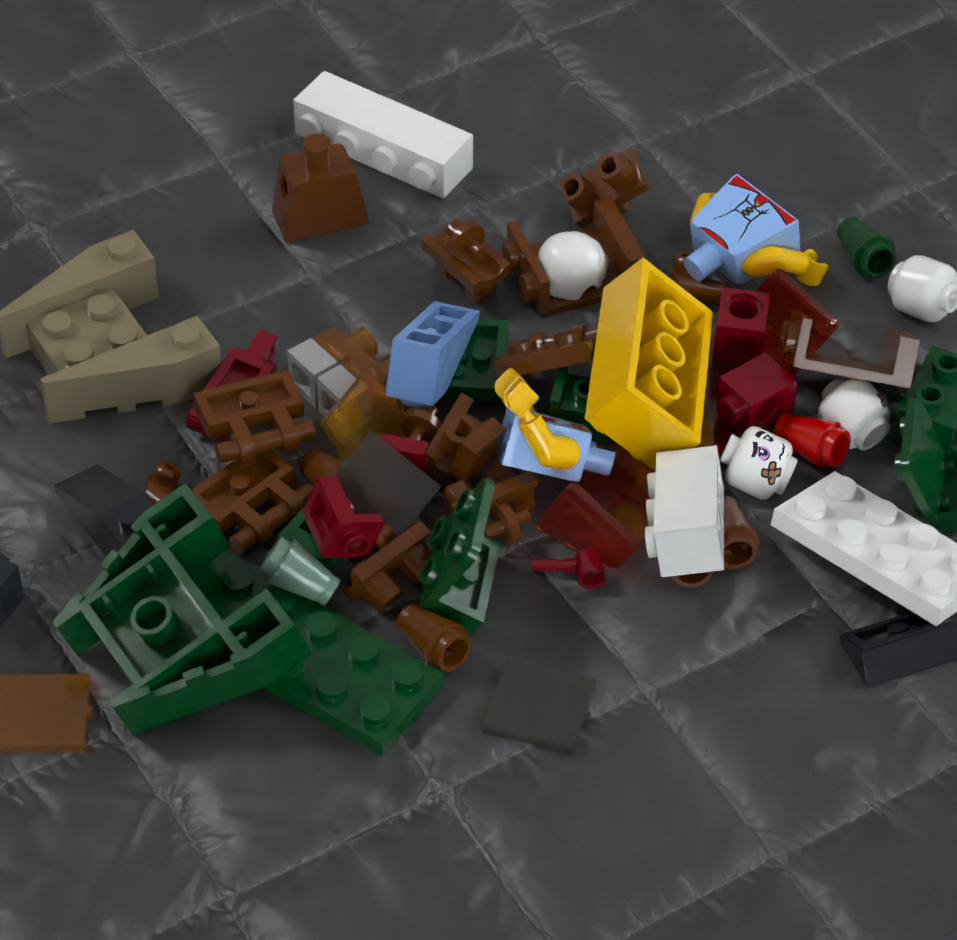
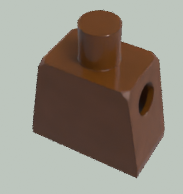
M324 134L308 135L303 140V151L284 155L279 160L272 213L285 243L369 224L358 178L344 145L338 143L331 145L329 137Z

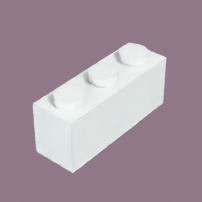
M717 445L656 453V472L647 474L650 499L646 500L649 526L645 527V540L648 557H658L661 577L724 570V486Z

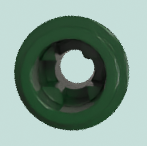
M849 217L841 222L837 229V236L841 240L855 270L859 274L871 278H879L886 275L893 268L897 259L894 242L857 217Z

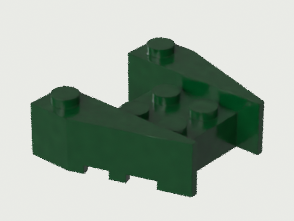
M186 483L140 515L130 527L134 533L118 552L111 550L100 564L103 571L83 595L77 592L52 622L77 656L100 640L103 641L133 683L109 701L111 707L133 735L267 687L312 655L296 625L268 589L262 591L222 620L191 579V575L231 547L212 516Z

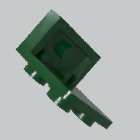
M921 398L908 399L906 416L900 419L902 447L901 453H897L895 456L897 477L902 484L906 483L910 489L914 510L918 517H924L926 523L934 527L941 534L957 532V445L945 447Z
M483 478L473 490L468 488L464 490L449 517L441 516L437 520L429 536V544L434 546L432 555L425 563L419 578V582L424 585L419 606L461 624L465 629L473 633L484 623L501 545L484 536L495 483L487 478Z

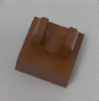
M464 415L461 417L456 429L464 437L456 435L449 428L444 430L440 445L445 452L455 456L449 473L458 481H469L495 461L507 428L494 417L479 427L473 418Z

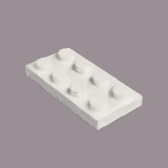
M834 471L774 509L771 526L933 625L938 626L957 612V543L939 533L934 527L924 524L898 509L892 502L881 499L859 486L851 478Z

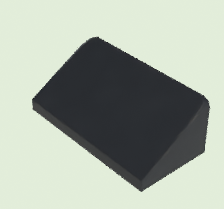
M910 612L842 633L843 635L839 636L842 647L862 680L869 686L957 659V622L951 618L935 626L914 612Z

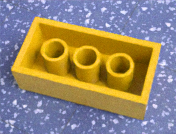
M643 257L603 288L585 420L591 423L598 432L606 434L626 449L633 458L642 461L656 472V453L690 449L700 445L713 312Z

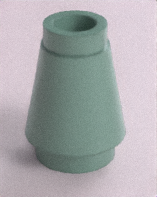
M282 536L274 544L259 569L260 573L269 578L268 584L311 601H316L323 606L328 602L340 582L339 578L332 575V572L296 539L290 542Z

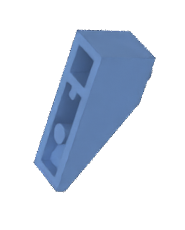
M437 301L430 304L393 338L385 396L399 398L401 404L412 408L433 406L446 393L477 325L480 311Z

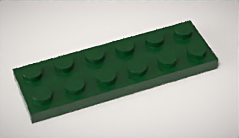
M226 551L190 576L222 620L262 591L268 589L294 622L312 655L263 689L381 757L444 687V673L316 601H311L268 584L269 578Z

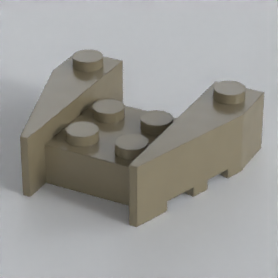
M134 230L91 245L0 310V339L5 358L7 359L30 349L47 373V376L40 378L46 419L49 424L86 418L85 411L117 407L118 413L136 411V404L162 400L163 406L181 404L193 399V393L203 391L221 364L220 345L198 315L147 335L129 311L159 298L154 256Z

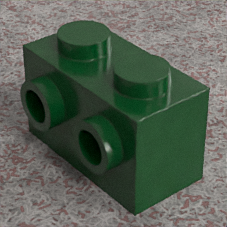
M932 345L923 363L916 361L911 387L906 388L908 389L906 394L897 393L891 406L890 421L895 422L892 443L902 446L900 419L906 416L908 399L917 397L921 398L944 446L949 447L957 444V354Z

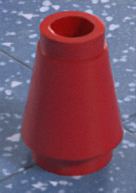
M786 412L778 418L773 431L774 435L790 442L793 451L821 469L827 466L837 468L847 456L851 443L850 433L839 428V422L792 415Z

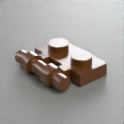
M586 324L570 326L569 331L547 336L545 332L530 334L528 339L508 344V352L494 360L498 378L509 368H513L520 375L592 361L598 326L588 328Z
M288 370L193 393L194 409L209 440L229 436L231 439L215 444V453L219 463L235 459L239 463L255 460L256 454L278 448L282 452L298 449L299 443L316 439V430L312 420L295 424L292 419L304 416V401ZM268 425L273 427L271 430L252 435L249 431Z
M270 450L256 454V459L239 463L235 459L193 488L192 492L212 516L222 533L233 525L241 529L230 537V544L237 553L243 554L252 546L261 547L273 538V531L287 521L291 522L306 505L314 487L306 483L296 491L291 489L289 486L295 482L294 468ZM268 500L275 505L263 515L255 511Z

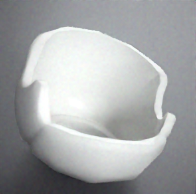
M577 231L561 232L549 237L543 243L537 255V259L550 281V295L567 300L580 299L583 292L590 286L594 285L595 289H599L609 265L608 256L602 245L589 235Z

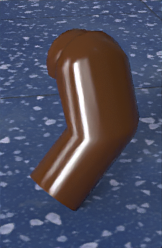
M681 252L676 254L673 258L674 267L670 269L671 279L698 301L720 305L722 287L729 288L728 283L710 279H703L701 282L695 280L687 272L683 263L684 259L691 253Z
M162 461L155 465L154 473L149 474L145 496L153 505L179 488L178 481L181 472L178 466L171 462Z

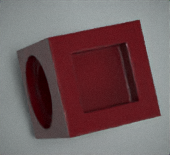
M722 287L712 361L742 365L762 354L770 293Z
M764 352L720 377L716 411L727 425L733 426L742 435L745 430L753 426L767 430L776 424L778 418L786 412L793 415L797 380Z

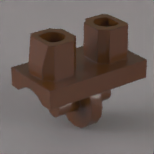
M630 147L619 154L611 150L599 157L596 167L583 175L573 172L561 179V190L565 201L569 205L574 224L583 228L593 222L594 201L611 197L620 213L623 214L631 209L630 200L650 189L641 170L640 158L636 150Z
M456 219L441 233L421 238V249L435 260V269L445 278L457 279L465 286V295L474 303H480L496 293L498 281L511 274V263L484 241V229L476 222L468 221L462 223L459 219Z
M463 393L459 395L443 424L438 419L439 411L431 406L425 410H410L402 420L401 428L407 438L428 442L425 482L429 476L447 485L458 482L449 473L455 456L445 452L440 445L445 429L449 428L456 435L464 437L456 431L459 421L464 415L473 418L479 427L484 424L473 415L467 413L474 400Z
M500 463L491 467L485 474V478L495 483L484 536L492 538L498 535L505 545L510 546L520 541V525L531 521L530 514L536 511L533 491L534 487L538 486V479L531 471L519 474L513 467ZM461 480L445 488L444 505L449 515L454 511L455 505L464 490L467 488L473 490L468 481Z
M419 521L387 544L388 541L395 537V532L389 525H384L370 555L349 558L353 564H358L363 559L366 560L351 571L352 582L343 588L342 592L351 603L362 596L379 613L384 612L404 592V589L390 574L400 568L415 586L421 584L419 582L421 571L432 555V551L425 544L431 531L422 521Z

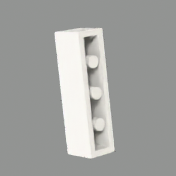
M323 71L293 100L295 134L304 138L311 134H324L329 137L331 145L337 143L344 145L349 158L442 199L473 169V134L326 71Z

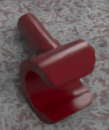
M593 548L582 549L577 552L575 558L533 559V571L576 573L578 584L586 589H596L605 584L602 557Z

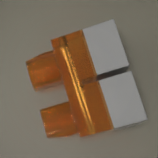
M333 326L287 350L288 372L300 395L315 409L318 408L319 412L345 436L361 427L360 417L376 406L382 410L390 408V396H385L391 354L376 362L372 359L378 355L377 342L366 328L361 327L345 335L340 329Z

